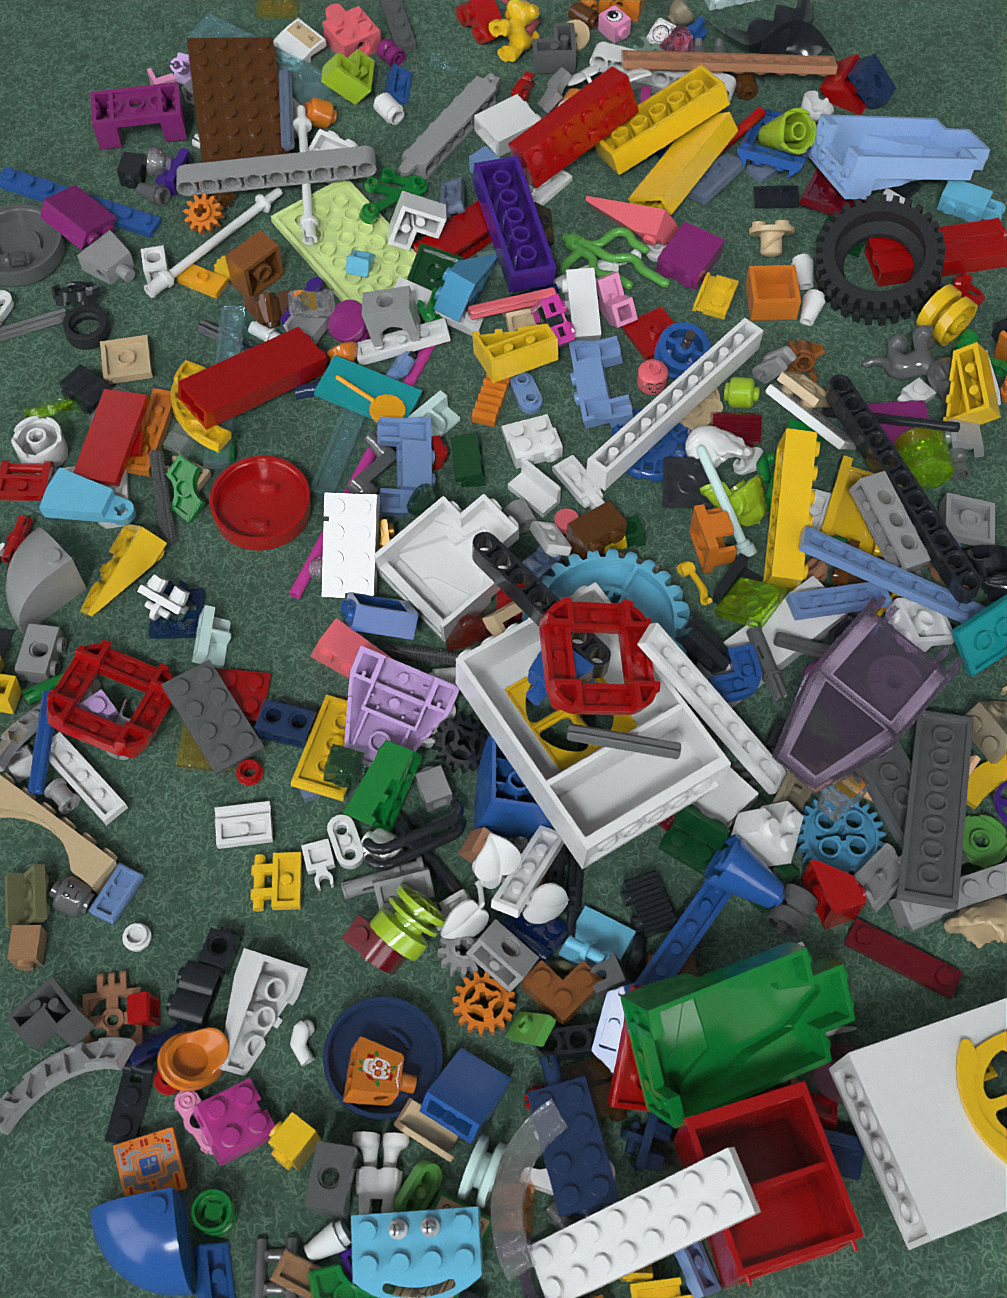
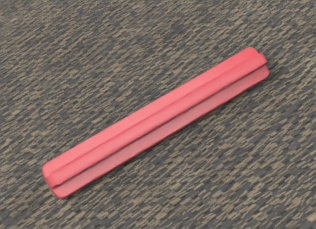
M551 287L471 305L468 307V316L471 320L531 307L541 299L555 295L556 291Z

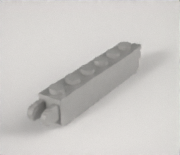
M489 73L484 78L477 76L471 83H468L463 92L456 96L447 109H444L441 115L434 122L430 123L428 129L417 137L415 143L404 151L402 155L403 162L398 169L401 174L400 176L408 178L410 175H419L424 179H428L474 129V115L496 105V91L500 86V78Z

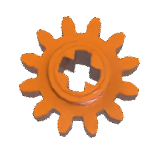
M203 193L202 199H200L195 194L194 203L187 201L190 209L183 210L189 216L184 221L190 225V229L194 232L199 231L200 234L204 235L207 229L213 234L214 225L221 227L218 219L225 218L219 212L223 209V206L217 203L218 200L214 196L209 198L206 193Z

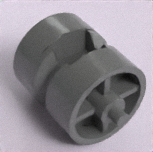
M794 884L785 885L783 891L786 894L779 906H773L766 917L769 925L778 930L776 932L777 935L782 936V934H785L790 938L800 937L807 923L804 917L811 916L818 905L817 899L807 891L808 888Z

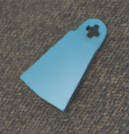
M60 467L48 484L39 506L43 516L47 518L127 525L136 517V510L132 502L115 495L113 489ZM124 509L127 510V513H122L121 516H119L118 511L122 512Z

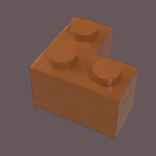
M541 960L521 981V989L547 1015L553 1017L559 1027H565L597 995L593 985L603 981V979L598 974H591L590 970L592 968L583 960L562 980Z

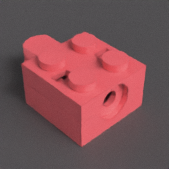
M331 4L326 8V20L323 21L324 38L336 54L340 52L348 58L357 49L368 56L377 51V47L381 42L380 30L360 6L348 11L340 4Z

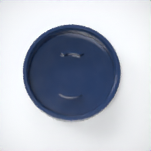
M373 997L349 1007L332 1025L323 1050L325 1078L336 1100L354 1115L373 1121L397 1119L409 1098L422 1105L427 1091L440 1075L443 1060L440 1037L429 1017L412 1003L394 997ZM359 1037L369 1039L404 1056L402 1072L417 1076L416 1087L412 1094L399 1091L398 1096L388 1106L343 1102L351 1049Z

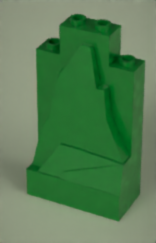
M789 941L701 977L684 973L650 983L620 995L647 1110L676 1129L681 1127L685 1118L739 1102L831 1062L829 1050L831 1044L826 1033L855 1021L854 1001L849 992L847 983L848 973L843 963L827 957L812 963L807 947Z

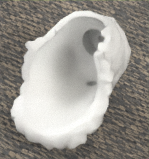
M711 425L698 426L691 431L686 440L685 450L687 457L699 459L696 448L699 445H704L715 469L728 458L737 457L749 460L755 453V449L745 445L743 438Z

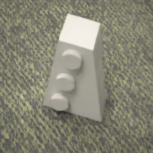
M594 268L566 270L565 278L561 279V289L565 296L564 302L567 308V312L564 314L568 316V322H571L575 329V339L572 342L578 340H600L601 326Z

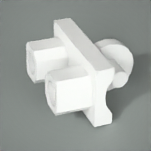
M157 574L151 577L147 585H140L137 591L156 602L153 603L148 600L145 604V607L151 610L149 618L154 621L160 616L168 619L171 612L165 610V608L176 614H186L189 607L185 604L189 592L175 586L170 596L166 595L163 591L169 581Z

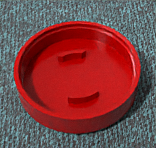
M253 456L230 465L214 482L209 500L214 523L220 534L233 545L255 551L275 549L295 539L306 527L312 511V500L305 476L290 462L273 456Z

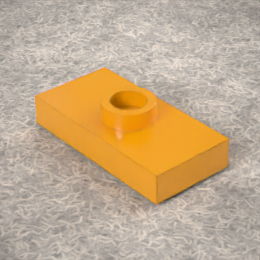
M192 264L177 277L179 284L216 299L229 283L228 278L195 264Z

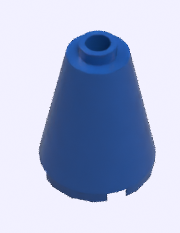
M731 835L725 841L728 847L723 850L718 849L708 864L704 873L707 878L703 879V882L763 907L771 908L773 905L777 907L783 901L786 894L783 891L784 884L738 835Z

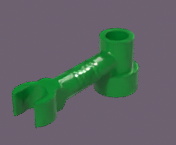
M964 329L958 336V341L952 347V352L978 342L979 336L971 329ZM989 355L993 371L1005 378L1007 376V361L995 359Z

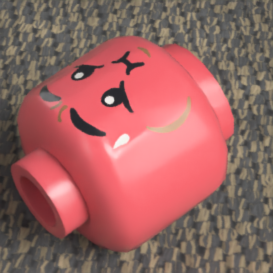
M655 359L646 360L641 363L638 368L636 382L640 391L647 395H657L663 392L668 381L669 371L667 366Z

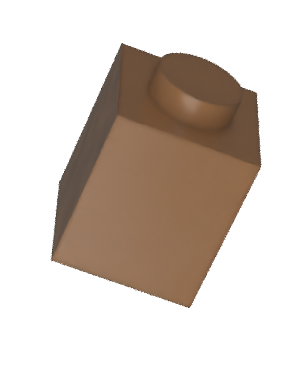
M12 925L7 959L16 966V969L31 971L34 970V966H43L47 931L41 925Z

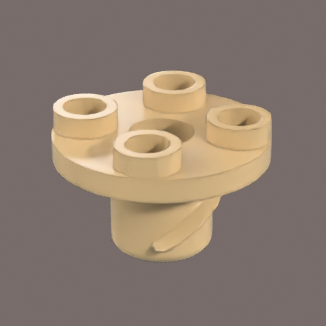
M778 220L772 225H766L764 221L752 222V227L749 228L750 236L760 237V253L765 257L781 255L782 237L795 233V227L791 226L788 220Z

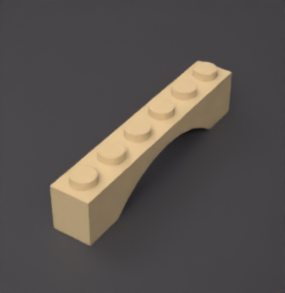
M3 772L0 775V818L25 819L40 824L52 831L64 844L69 857L71 872L77 879L87 883L92 888V891L98 895L118 865L116 863L117 856L107 848L100 850L95 846L97 842L89 834L84 832L80 835L75 831L77 827L65 817L60 820L55 816L56 811L45 802L41 805L37 803L34 794L29 793L25 787L21 790L15 786L16 781Z

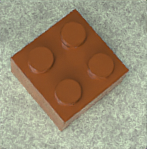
M261 230L250 236L245 242L225 256L232 286L245 297L254 296L255 298L284 276L279 245Z

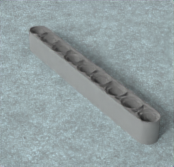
M357 146L181 165L177 168V191L184 196H194L195 194L203 195V193L213 194L370 177L376 172L375 151L369 146Z

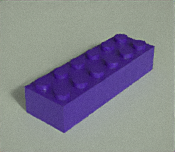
M512 156L474 163L472 182L508 291L514 292L553 284L556 265L519 157Z

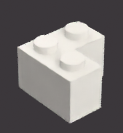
M402 191L388 227V244L410 250L417 232L439 239L446 222V205Z
M788 801L764 805L760 809L738 813L731 835H738L767 867L788 864L792 861L804 816Z

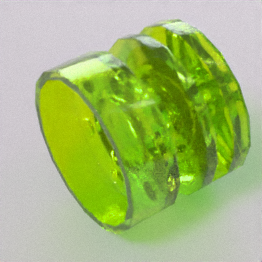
M915 428L905 432L895 440L894 447L922 489L938 487L946 483L953 476L955 470L950 453L948 452L949 449L944 431Z

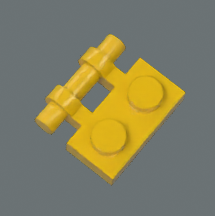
M301 852L273 853V864H265V855H255L254 865L251 867L254 886L250 891L253 911H264V901L271 900L272 910L301 909ZM268 875H272V888H265V877Z

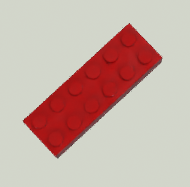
M613 66L508 143L512 156L519 157L528 184L537 189L639 112L628 75Z

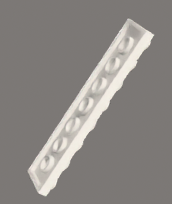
M728 1147L528 1246L545 1298H579L760 1213L761 1210L735 1148Z

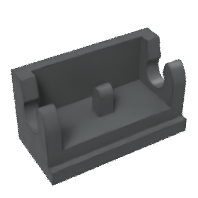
M615 953L609 955V959L594 965L590 970L591 974H597L599 971H606L607 977L603 981L593 985L595 993L603 1002L605 1001L607 991L632 984L625 966Z

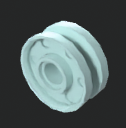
M483 1134L479 1137L472 1152L458 1191V1198L466 1200L472 1189H477L476 1205L482 1208L485 1207L496 1184L508 1147L507 1144L500 1142L493 1154L487 1152L489 1137Z

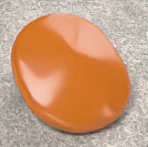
M216 1028L186 1031L172 1036L162 1045L158 1053L157 1065L162 1078L171 1087L181 1091H195L209 1086L217 1081L223 1073V1070L219 1068L224 1064L229 1054L228 1040L224 1033Z

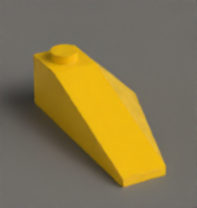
M130 524L124 525L109 550L110 553L114 554L112 559L106 564H102L99 570L102 577L101 582L97 581L92 585L80 612L92 617L153 566L155 562H158L164 555V547L167 543L144 527Z

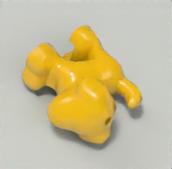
M509 0L504 15L507 19H495L489 23V31L493 36L503 35V37L507 36L509 39V45L501 47L497 52L499 58L503 61L515 62L523 52L531 48L533 39L540 38L537 31H534L530 37L525 28L526 25L531 24L537 19L540 14V9L535 4L525 0Z

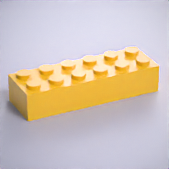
M701 64L638 104L639 112L595 145L598 156L618 175L628 171L639 162L647 159L653 153L664 148L675 139L683 136L686 132L729 106L730 102L725 83Z
M786 428L777 444L762 589L791 592L801 585L803 579L807 578L808 564H804L806 553L799 551L801 531L805 526L812 528L813 515L809 514L810 505H813L815 501V490H812V481L816 480L818 466L814 465L815 457H818L820 442L816 441L817 432Z

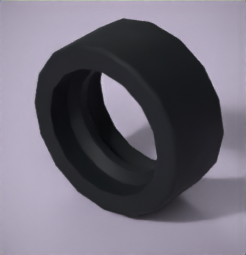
M94 305L77 306L70 310L63 320V329L67 340L77 349L91 350L98 348L100 342L107 341L110 336L111 330L106 314L101 308ZM96 320L100 322V326L92 333L81 335L73 332L76 325L82 321Z

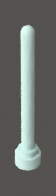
M704 445L697 446L696 452L723 511L728 512L734 528L733 535L737 542L735 544L737 549L736 555L738 557L741 553L750 557L757 553L754 542H750L749 538L746 539Z

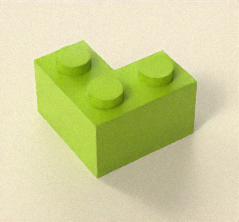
M359 49L348 58L338 52L323 66L321 82L340 94L344 99L357 104L371 91L375 60Z

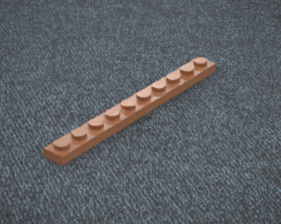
M621 50L622 68L627 70L643 68L649 71H692L702 64L714 73L726 71L736 74L754 72L760 75L765 73H776L778 75L795 73L801 76L807 74L828 76L829 74L836 75L838 67L834 56Z

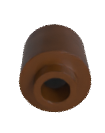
M582 2L573 3L569 9L568 17L571 20L584 22L588 26L589 31L598 26L599 12Z
M754 73L734 74L737 83L735 88L737 97L740 100H751L758 93Z

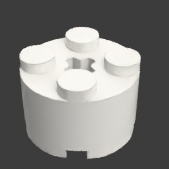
M32 416L18 423L14 429L15 433L11 442L21 463L43 464L44 461H53L56 469L67 460L69 455L68 445L55 420L49 417L44 419Z

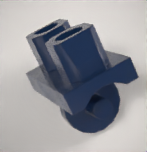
M650 1112L643 1136L639 1134L641 1124L637 1122H632L630 1131L622 1130L620 1133V1138L627 1142L626 1153L634 1154L636 1145H640L634 1170L643 1173L644 1169L661 1172L666 1154L650 1149L651 1142L654 1139L668 1144L673 1128Z

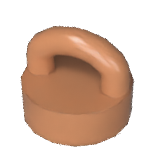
M815 557L810 558L805 563L808 564L807 579L814 576L820 583H823L827 578L829 564Z

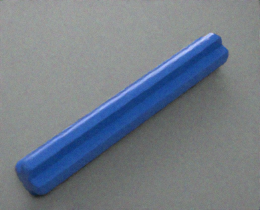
M45 690L42 694L27 789L29 793L34 795H43L53 738L54 727L47 723L46 714L47 698L50 690Z

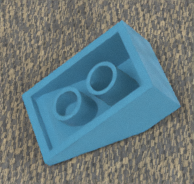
M492 254L460 260L452 268L448 267L442 277L445 283L443 287L440 286L434 296V299L437 300L434 310L459 322L468 311V307L473 305L483 292L498 256Z

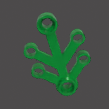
M384 168L380 174L382 182L386 184L395 183L404 187L399 189L380 184L375 177H368L364 184L368 192H377L389 196L375 204L367 203L363 205L359 217L366 224L375 223L379 212L395 203L397 206L402 191L421 197L427 190V182L419 175H410L406 178L395 175V172L390 168Z

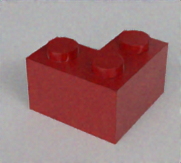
M470 0L455 7L457 20L463 27L471 25L472 36L479 45L497 38L489 31V23L491 21L502 19L495 0Z

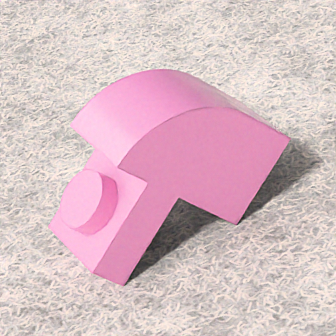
M614 271L597 278L598 307L608 323L618 328L638 320L633 298L624 295L619 272Z

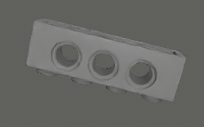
M882 471L860 478L849 491L884 560L910 573L919 570L931 559L886 472Z

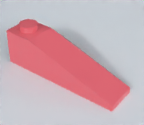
M586 196L585 199L595 211L617 225L630 229L635 236L651 246L655 244L665 245L680 228L665 209Z

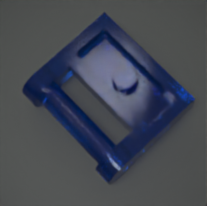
M524 909L518 918L511 915L506 917L501 924L539 957V962L543 960L547 963L565 942L569 934L567 925L558 918L549 920L546 923L534 924L524 918ZM517 927H519L520 929H522L524 932H526L528 935H530L531 937H533L535 940H537L538 942H540V943H541L542 945H544L545 947H543V946H541L540 944H538L536 941H534L532 938H530L529 936H527L525 933H523V932H522L521 930H519Z

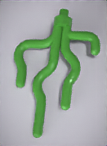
M613 228L600 239L594 241L587 240L576 232L572 234L565 233L562 236V241L566 243V248L572 251L561 263L560 269L564 275L566 270H571L570 266L581 256L588 260L589 268H594L596 278L614 272L599 269L597 256L609 263H632L638 273L664 288L670 284L667 278L647 268L642 259L632 253L612 254L602 249L614 238L622 236L627 239L631 247L643 254H647L650 250L649 246L637 240L635 234L628 228ZM619 274L622 287L629 290L632 289L633 282Z

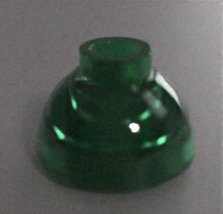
M423 483L415 489L407 503L408 513L420 516L437 501V495L432 486L428 483Z

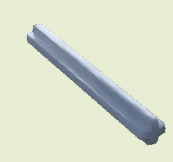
M284 68L278 72L281 147L285 151H289V149L294 148L291 72L288 71V68Z

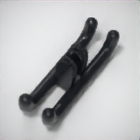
M453 798L450 802L453 812L428 824H425L417 813L410 815V824L415 829L412 831L402 820L395 822V830L399 837L386 843H375L371 838H365L362 845L367 851L372 853L365 856V863L374 870L387 871L456 840L465 831V822L462 818L464 815L462 802L457 798ZM454 824L453 829L432 838L433 833ZM405 846L409 848L384 860L377 859L373 855L389 854Z

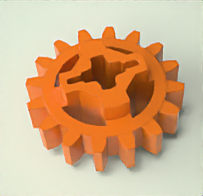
M474 972V980L472 981L467 977L463 978L465 987H456V992L460 997L456 996L452 999L453 1004L458 1006L453 1009L454 1016L461 1015L458 1020L459 1025L463 1026L467 1023V1031L470 1034L474 1029H478L479 1037L483 1036L484 1030H488L491 1036H494L495 1027L503 1031L505 1029L503 1021L511 1022L513 1016L508 1011H514L516 1008L515 1003L509 1002L515 998L514 992H507L495 979H491L487 972H485L483 978H480L479 974ZM485 986L492 987L497 991L493 992L487 989ZM474 989L475 993L472 998L467 999V1002H465L467 995ZM485 998V1001L488 1002V1008L483 1009L480 999ZM504 1005L499 1016L494 1019L495 1010ZM476 1015L483 1019V1022L474 1020L470 1016Z

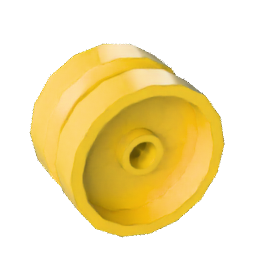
M951 284L942 287L929 299L916 321L918 327L921 325L933 326L932 337L941 346H946L957 338L970 324L978 309V305L970 298H961L962 292Z

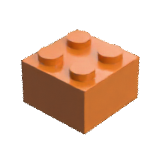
M749 266L745 287L750 321L796 320L801 304L796 266Z

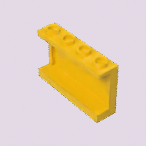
M844 455L821 532L831 537L839 535L847 538L849 542L850 539L861 541L858 549L875 557H883L849 491L860 478L873 475L874 473L851 467L853 458Z

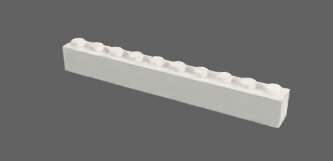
M746 318L740 321L588 458L586 477L605 491L759 350L764 330Z

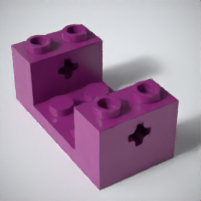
M178 82L90 92L92 125L100 150L122 147L121 127L161 123L165 142L187 140L185 110Z

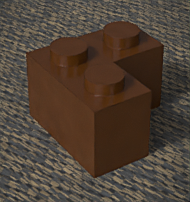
M610 501L603 503L567 524L566 540L572 546L569 555L575 553L582 560L587 559L588 550L591 552L597 550L600 557H603L604 547L611 543L616 544L624 538L627 521Z

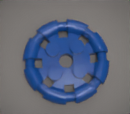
M645 407L633 410L634 417ZM678 423L658 441L659 445L653 446L625 473L638 480L645 478L651 479L650 482H663L664 457L688 458L685 448L686 440L689 436V428ZM615 425L611 431L612 436L625 425ZM644 466L649 467V468L653 467V470H651V469H645V468H643V467H644Z

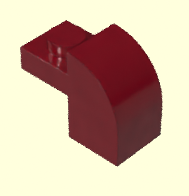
M362 915L357 916L342 937L344 941L361 953V957L386 973L395 974L406 959L405 956L383 941L371 928L370 921Z

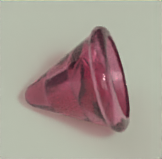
M677 26L658 46L664 51L693 52V39L686 27Z

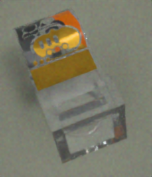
M324 289L322 292L293 290L287 295L289 314L293 316L329 319V316L335 310L333 289Z
M850 771L840 781H837L832 786L828 785L822 790L816 807L831 820L837 822L864 797L869 789V784ZM827 802L833 803L836 806V810L830 809Z

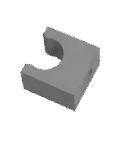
M410 286L363 292L362 317L374 347H381L383 345V330L390 327H399L407 331L412 342L420 341L421 318Z

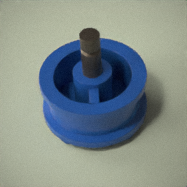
M686 322L675 323L668 326L662 332L655 347L654 359L663 362L668 368V377L676 380L711 348L710 342L705 332L696 325Z

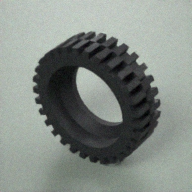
M880 194L879 201H874L873 195L867 196L866 203L863 204L859 198L854 200L853 208L847 203L842 206V215L836 211L832 215V222L827 220L824 224V231H820L819 241L816 243L815 278L816 283H818V290L824 294L826 303L831 301V308L834 311L841 308V316L847 318L849 314H852V321L859 323L860 318H866L865 325L872 326V319H878V326L885 325L886 319L890 318L891 323L894 324L898 323L899 315L901 314L904 320L911 317L912 309L916 314L922 310V304L926 305L931 295L937 292L938 284L940 285L946 249L945 242L943 243V232H939L940 225L937 220L932 222L933 215L929 211L922 215L923 206L917 204L913 209L912 200L906 198L904 204L899 203L900 196L893 195L892 201H886L887 194ZM877 237L889 238L907 248L914 262V271L910 280L900 287L886 291L866 290L846 279L843 269L846 256L854 246L864 240Z

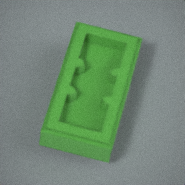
M518 1011L505 1037L515 1043L543 1047L556 1020L547 1014Z

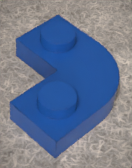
M753 644L727 648L726 655L731 662L732 673L709 677L708 681L727 703L744 700L756 692L762 677V670Z

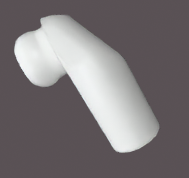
M310 1020L299 1021L294 1026L290 1046L302 1067L314 1060L307 1046L308 1037L315 1031V1026Z

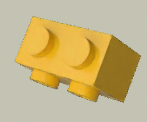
M291 1112L284 1123L279 1121L269 1134L271 1139L268 1143L273 1148L271 1155L280 1165L288 1171L292 1166L300 1171L314 1153L317 1141L322 1142L316 1130Z

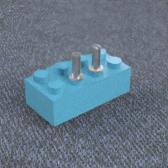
M480 1207L351 1216L353 1284H356L371 1295L378 1298H408L385 1293L383 1291L384 1284L389 1283L401 1287L419 1288L453 1279L456 1283L453 1289L433 1296L420 1297L449 1298L469 1287L484 1274Z

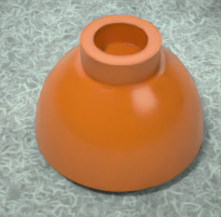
M348 341L334 346L327 351V359L331 363L336 355L355 362L358 353L356 342Z

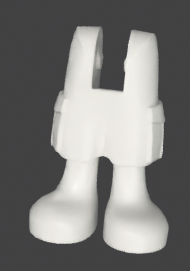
M354 1132L352 1142L361 1149L364 1160V1167H360L356 1171L359 1215L372 1213V1199H383L382 1213H394V1200L401 1189L402 1171L396 1168V1164L401 1150L405 1149L409 1144V1136L404 1133L383 1134V1168L378 1170L377 1156L380 1134Z

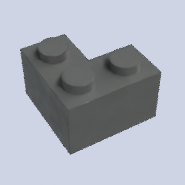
M553 23L552 38L533 39L532 62L534 74L556 73L561 67L569 73H575L576 42L574 23Z
M53 976L5 1017L17 1035L36 1051L56 1033L70 1046L74 1047L96 1027L72 994Z

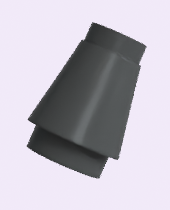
M141 182L136 189L139 196L158 207L167 205L171 198L170 190L163 184Z

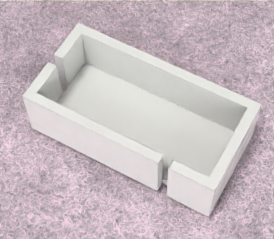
M325 493L324 516H329V521H324L322 597L345 598L348 596V592L377 596V568L373 555L378 551L380 495Z

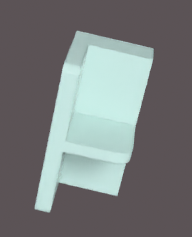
M441 390L407 417L431 418V436L440 435V437L461 420L460 416L448 408L447 395Z
M205 605L199 616L192 662L201 664L210 660L214 667L222 668L225 662L227 645L231 639V634L229 633L230 621L214 617L215 607Z

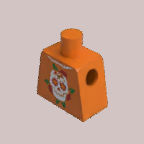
M359 1037L351 1049L343 1102L391 1105L398 1096L399 1091L411 1094L414 1092L417 1076L402 1072L404 1056L401 1053L364 1037Z

